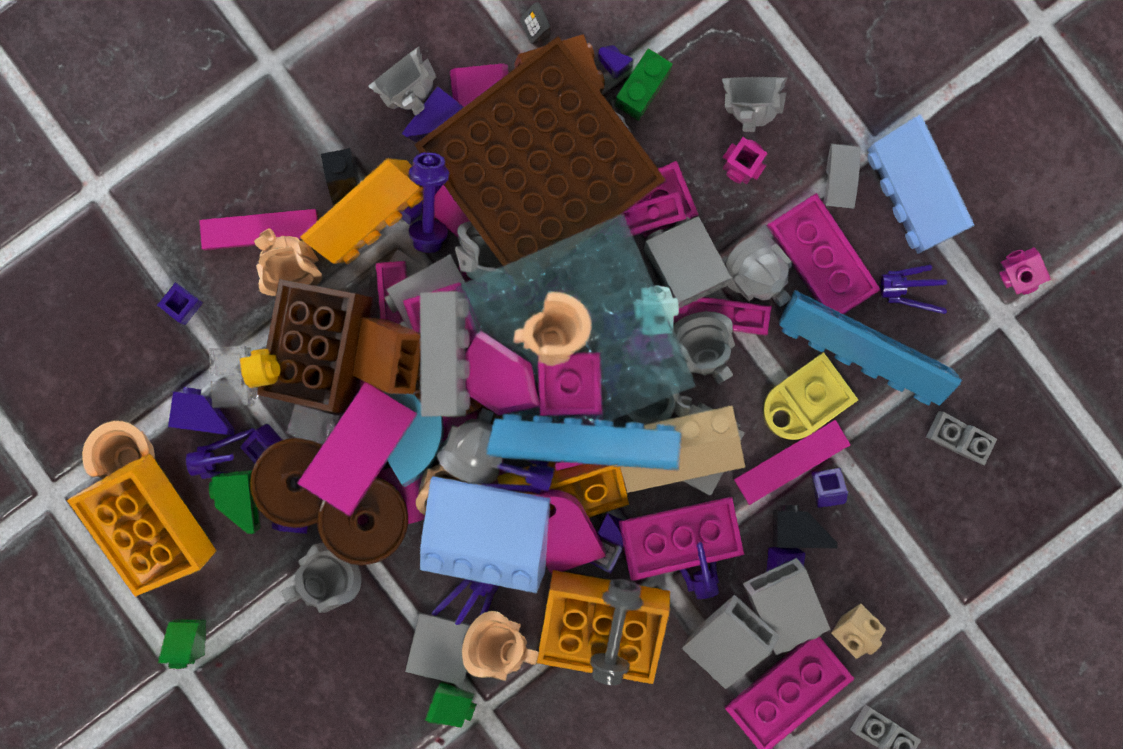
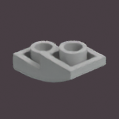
M830 144L826 166L828 179L823 204L826 206L855 208L860 170L859 146Z
M938 411L926 438L981 465L986 464L997 441V438L975 426L967 425L941 411Z
M866 704L850 728L852 732L879 749H916L921 742L919 738Z

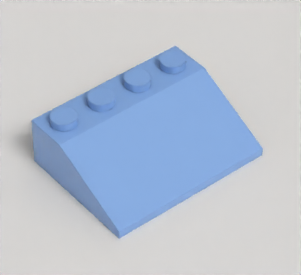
M921 114L881 138L868 149L869 154L867 158L873 170L878 171L882 179L880 181L881 189L887 197L890 196L894 204V216L899 223H903L907 231L905 234L907 243L912 249L916 250L917 254L943 243L974 226Z
M432 476L420 546V570L537 593L546 568L550 498Z

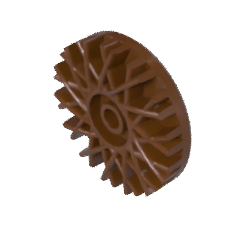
M289 438L271 445L259 456L251 474V493L256 506L269 520L278 525L291 528L306 527L317 523V510L321 505L320 501L322 499L302 486L298 489L293 488L291 480L294 477L301 478L322 448V445L309 439Z
M375 478L350 517L326 501H320L321 505L317 510V529L321 540L335 557L344 562L354 565H370L380 562L397 550L406 535L408 527L406 503L400 492L382 478ZM361 514H366L368 521L363 525L358 524V517Z

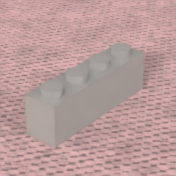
M457 291L420 292L421 416H466V410L469 409L470 396L469 392L466 391V379L469 377L470 368L469 362L465 360V348L469 346V332L465 329V317H468L469 303L465 299L464 293Z

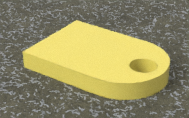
M823 352L769 391L763 403V418L767 427L775 435L788 440L802 439L811 435L857 402L858 398ZM778 410L786 412L789 418L787 425L782 428L776 426L773 422V415Z

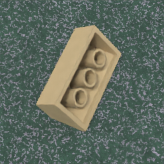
M733 406L644 425L646 430H656L657 425L675 426V432H681L679 471L620 466L627 493L745 468Z

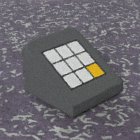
M536 2L520 19L531 44L550 37L551 26L541 4Z

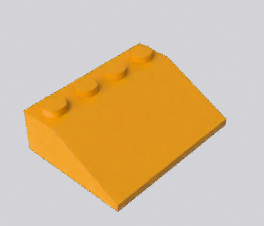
M151 453L125 465L67 500L135 597L200 570L217 551Z
M553 570L538 651V664L592 673L593 667L590 665L591 656L598 653H606L615 607L606 604L602 597L603 593L608 591L610 581L612 580ZM639 585L641 587L640 598L643 600V605L638 610H627L618 656L627 660L630 664V669L624 674L623 679L653 684L670 612V591Z

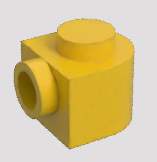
M269 349L250 351L251 356L239 358L242 377L248 387L255 388L276 383L280 375V366L276 355H269Z

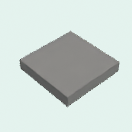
M420 612L405 672L463 686L467 670L462 660V646L466 632L471 624L462 622L460 625H456L455 620Z

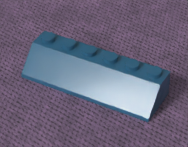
M794 290L791 296L792 299L789 300L779 319V326L783 327L781 331L794 339L801 336L809 340L808 345L820 352H824L827 349L836 354L834 358L849 366L853 362L862 367L861 371L864 374L875 379L879 375L889 380L887 384L900 392L907 389L915 393L914 398L926 405H930L933 402L940 406L962 381L953 368Z
M503 414V420L494 419L487 448V455L498 458L679 471L681 432H675V426L657 425L656 430H646L642 423H626L625 428L613 427L612 421L595 420V426L582 425V419L564 418V424L552 423L551 417L534 416L533 422L521 421V415Z

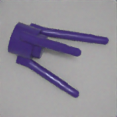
M932 265L900 271H888V274H882L881 297L888 298V303H900L946 314L947 310L945 308L903 298L901 295L907 294V287L946 285L947 280H907V277H903L930 271L933 268Z
M251 428L215 443L197 447V452L188 453L186 465L191 476L200 475L202 479L214 477L218 473H225L212 470L216 469V463L231 461L234 459V456L230 454L215 457L214 453L209 451L251 435L255 429Z
M527 460L536 465H530L529 470L499 463V469L527 477L526 483L531 485H481L516 492H532L540 495L541 490L549 492L555 468L548 467L549 462L539 460Z
M698 542L697 549L701 571L693 574L694 579L690 577L686 568L681 569L680 572L686 581L688 591H694L697 599H706L719 594L717 586L719 578L716 562H711L710 570H708L703 544Z
M464 579L432 611V615H438L472 582L469 588L473 590V593L455 621L456 625H460L479 595L484 597L487 593L480 615L488 612L493 596L499 586Z

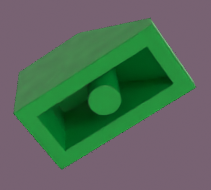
M252 470L218 473L212 477V482L209 483V495L211 499H214L215 508L247 534H254L261 526L259 509L251 493Z
M441 681L425 721L462 728L465 719L471 721L477 705L472 702L474 693Z

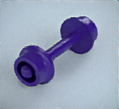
M421 153L414 157L413 166L409 169V178L415 184L423 186L422 220L410 225L408 234L413 240V246L416 250L424 253H433L443 247V241L448 235L447 227L443 223L434 220L435 186L444 184L449 179V171L445 167V160L441 155Z

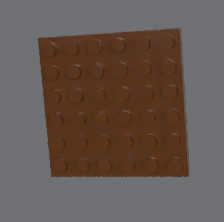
M559 36L414 145L420 154L436 153L444 158L445 167L449 171V179L443 185L520 289H523L666 182L664 176Z

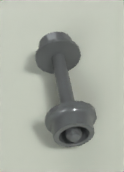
M623 579L610 581L608 591L603 593L602 600L606 604L615 607L606 653L594 654L590 658V665L593 667L592 677L602 684L618 685L622 683L624 674L630 669V664L627 660L618 656L627 610H638L643 605V600L640 598L641 587L634 582Z

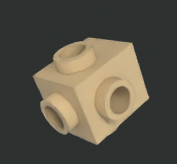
M859 604L841 616L831 633L857 659L865 653L871 655L882 645L880 639L885 633L886 628L862 604Z

